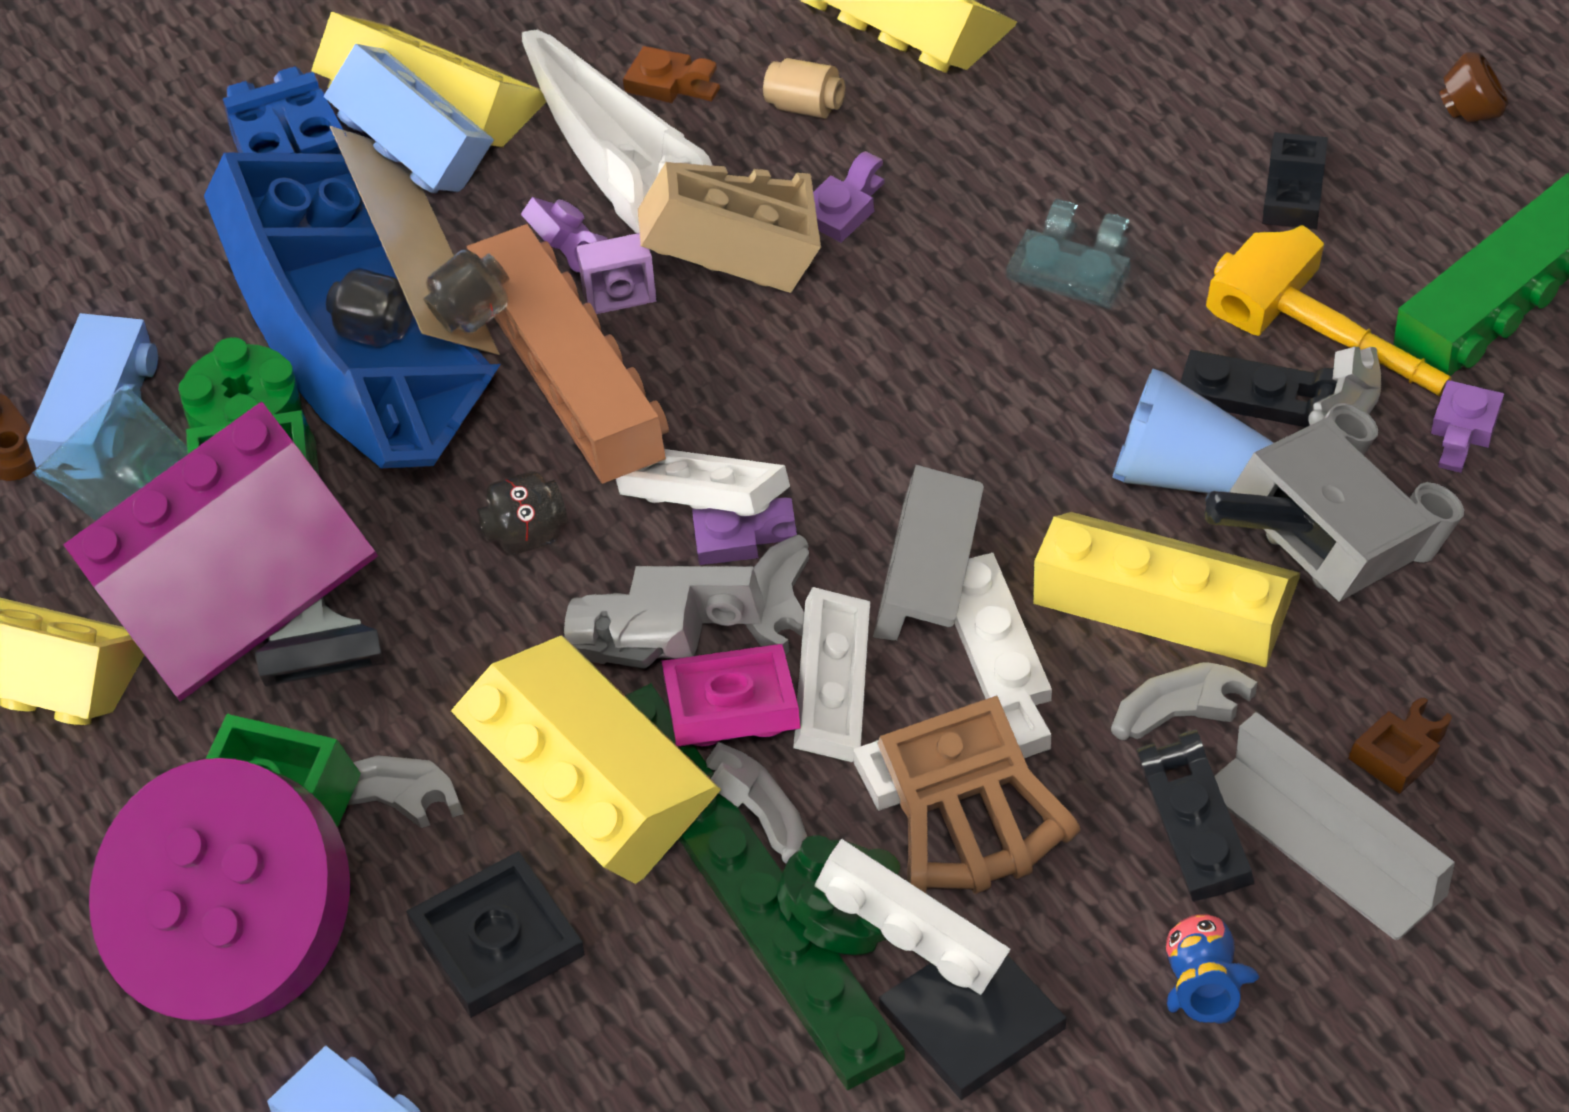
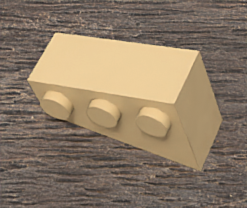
M665 162L638 208L641 247L651 249L661 255H670L690 261L713 271H722L748 279L761 286H770L791 293L821 248L811 174L796 173L792 180L770 179L771 175L768 170L754 169L749 177L727 175L728 172L723 166Z

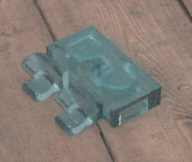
M1056 198L1049 210L1043 233L1030 229L1026 230L1006 267L1007 279L1110 309L1130 273V258L1121 256L1128 243V238L1123 237V233L1128 226L1129 219L1107 213L1100 226L1094 248L1070 241L1077 228V223L1071 222L1077 210V204Z

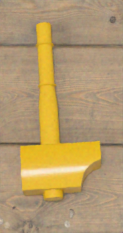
M1303 225L1284 232H1255L1235 255L1226 252L1217 263L1214 270L1215 276L1210 281L1206 307L1216 317L1238 328L1260 336L1279 313L1283 312L1349 348L1360 347V350L1376 347L1381 365L1409 379L1410 384L1414 382L1439 397L1443 393L1447 380L1451 381L1452 379L1451 376L1425 363L1424 358L1420 360L1374 335L1370 329H1364L1343 314L1300 291L1319 270L1324 243Z

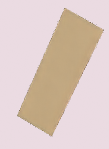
M330 126L421 333L500 355L485 322H479L481 313L423 188L410 178L412 171L402 162L392 161L380 154L373 147L376 140Z

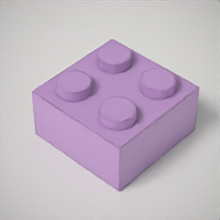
M640 233L576 246L584 299L586 303L589 302L592 305L596 314L657 302L652 256L650 249L641 247Z

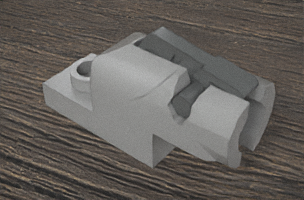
M636 566L629 595L613 593L586 595L571 599L565 616L564 634L565 638L590 662L600 664L608 662L647 668L657 658H685L694 656L703 623H717L727 626L734 624H761L765 604L753 567Z

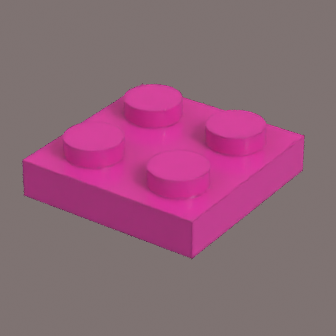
M783 644L662 661L664 683L676 746L689 744L708 746L720 740L752 735L771 737L782 731L801 728L799 707Z

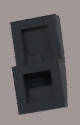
M1274 132L1262 224L1288 227L1303 225L1308 229H1317L1328 137Z

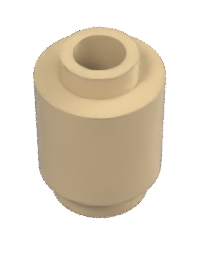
M786 58L782 62L773 61L769 65L764 78L763 94L765 101L774 104L778 110L827 118L832 109L838 110L843 103L845 81L843 78H839V72L835 66Z

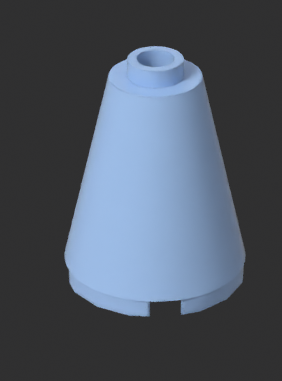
M1152 369L1129 426L1130 429L1125 444L1121 448L1112 478L1123 483L1210 493L1212 491L1230 492L1253 453L1274 442L1165 372Z

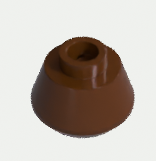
M1464 53L1443 78L1446 88L1440 90L1439 94L1446 109L1454 119L1462 115L1467 122L1503 116L1508 105V98L1492 66L1481 53Z

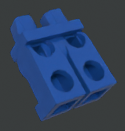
M294 66L278 71L277 75L273 78V84L255 89L254 84L243 81L228 86L227 97L222 99L231 135L238 153H294L295 151V153L342 154L330 126L342 130L343 128L328 100L323 97L324 93L319 88L314 72L303 74L298 67Z

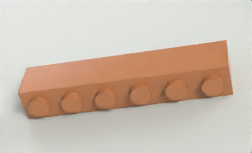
M528 224L466 246L476 289L488 309H491V303L492 309L496 310L493 312V315H496L494 317L600 482L602 484L665 460L662 435L668 433L669 428L662 407L656 400L652 402L647 400L643 383L634 367L625 368L616 340L611 334L607 336L602 334L594 308L589 302L585 304L580 302L578 290L572 276L568 271L561 273L558 270L557 260L550 244L547 241L540 243Z

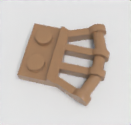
M997 695L882 735L878 740V747L901 800L900 806L908 817L907 882L926 893L927 888L971 889L974 894L990 889L991 881L1010 874L1015 879L1032 874V866L1060 841L1068 843L1080 833V826L1073 815L1028 769ZM1010 783L1044 820L1024 840L1001 785ZM979 793L1003 849L985 857H982L959 801ZM940 809L961 863L928 862V811Z

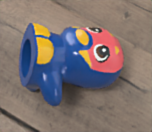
M1197 914L1181 920L1170 930L1166 939V951L1170 966L1178 979L1177 984L1167 997V1008L1171 1013H1175L1182 1008L1189 1017L1198 1022L1228 1023L1235 1017L1236 1010L1240 1005L1242 984L1254 983L1260 978L1254 968L1240 963L1232 964L1235 950L1234 939L1228 925L1220 918L1208 914Z

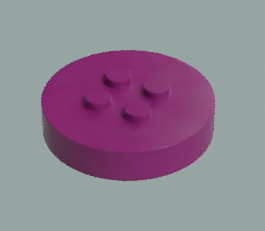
M213 758L189 762L170 769L143 786L124 805L106 832L95 859L90 883L89 910L94 940L106 968L115 981L126 993L149 1009L166 1016L206 1025L227 1026L252 1022L282 1009L295 1000L312 984L330 960L340 939L348 912L350 897L348 858L339 830L330 814L312 793L297 782L261 766L236 759Z

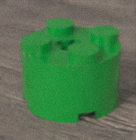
M237 337L219 341L214 346L212 352L203 356L191 366L178 387L189 428L235 421L261 401L272 415L298 410L303 411L290 361L271 348L246 344L244 340Z

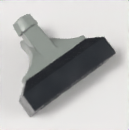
M323 597L292 619L282 630L269 636L270 641L255 652L259 677L265 686L385 664L382 643L377 630L362 625L360 619L347 618L335 613L325 605Z

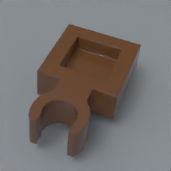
M1419 698L1411 705L1405 721L1390 711L1384 714L1354 742L1348 759L1401 794L1434 763L1441 746L1438 742L1445 736L1452 716L1447 713L1442 720L1436 722L1425 719L1422 715L1428 699Z

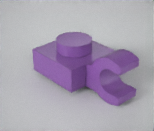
M864 151L852 163L844 182L830 175L813 192L818 230L842 242L874 212V202L871 195L884 184V179L874 173L883 165L882 159Z
M532 197L521 213L544 241H547L551 247L560 249L565 254L569 266L576 272H580L576 246L608 240L605 236L590 232L582 223L584 215L576 207L560 199L554 204Z
M1447 380L1433 419L1431 434L1444 437L1442 444L1444 449L1439 461V468L1461 473L1471 444L1489 447L1502 407L1504 393Z
M776 498L770 502L769 507L765 511L752 516H740L733 511L713 508H692L700 565L758 558V544L782 542L797 535L791 498Z

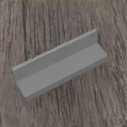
M1255 712L1239 726L1236 758L1214 776L1226 807L1232 814L1395 940L1401 939L1448 896L1455 864L1452 859L1259 713Z

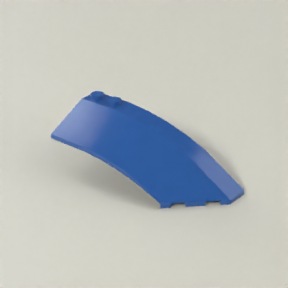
M224 152L204 194V198L234 277L250 312L269 347L290 361L298 391L322 420L380 468L434 466L501 364H490L475 348L421 333L342 154ZM380 295H381V315H383V316L385 317V319L375 317L376 315H379V314H380Z

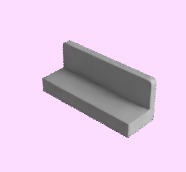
M919 465L915 466L903 502L874 629V638L897 641L906 616L946 627L954 625L984 488L981 482Z

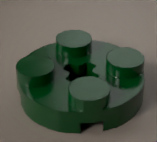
M820 835L808 836L802 841L799 850L789 858L780 878L777 899L782 913L788 921L793 913L796 919L806 926L803 936L819 947L849 955H862L875 951L878 942L887 940L882 934L881 929L858 914H849L841 911L827 899L824 892L814 886L828 857L840 840H830ZM847 842L896 875L899 874L900 863L890 852L878 848L869 850L860 845Z

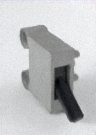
M1339 403L1329 410L1324 419L1254 452L1230 492L1212 491L1207 495L1204 517L1209 524L1264 529L1267 532L1266 536L1270 543L1280 545L1313 576L1312 580L1317 588L1326 589L1340 602L1412 561L1423 563L1431 561L1464 516V508L1453 492L1436 483H1422L1414 490L1410 498L1405 495L1364 456L1378 436L1376 422L1361 408L1352 404Z

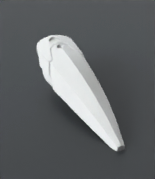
M540 30L522 32V43L540 89L569 145L592 179L613 203L616 214L636 233H640L638 208L665 162L712 166L709 156L704 150L685 139L684 134L667 124L553 36Z

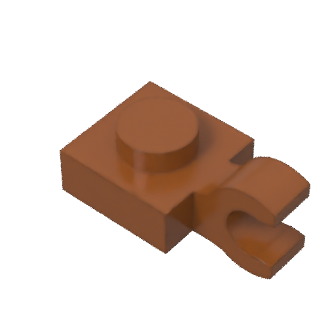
M647 46L642 47L623 78L625 92L668 103H673L678 93L712 102L720 89L719 83L709 82L717 69V63L704 58L691 62V55Z

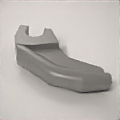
M1352 347L1335 352L1333 380L1337 384L1334 394L1314 403V411L1310 413L1308 419L1310 425L1324 419L1329 410L1339 403L1352 404L1370 414L1377 404L1381 392V370L1376 347L1360 350V347Z
M794 535L770 547L755 565L754 571L765 607L761 624H745L759 645L783 644L785 655L789 652V641L784 636L779 635L778 632L784 629H791L800 636L803 635L804 611L793 592V586L809 560V545L807 540L801 535Z
M1208 662L1198 663L1150 678L1121 701L1111 727V732L1120 740H1127L1129 736L1139 739L1176 716H1196L1198 718L1231 722L1236 717L1237 704L1225 698L1224 695L1236 693L1250 701L1256 695L1257 682L1232 667Z
M718 742L706 759L707 767L716 771L711 780L722 789L719 794L737 807L744 803L759 817L772 848L782 854L783 862L787 863L789 858L799 850L802 841L807 837L800 813L765 767L745 753Z
M377 755L353 762L360 771L361 776L348 805L379 801L396 808V810L421 828L430 825L426 809L434 802L446 803L452 817L464 814L451 779L430 760Z

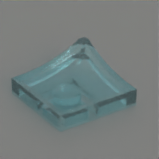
M125 384L117 389L94 414L32 473L96 521L188 455L187 446Z

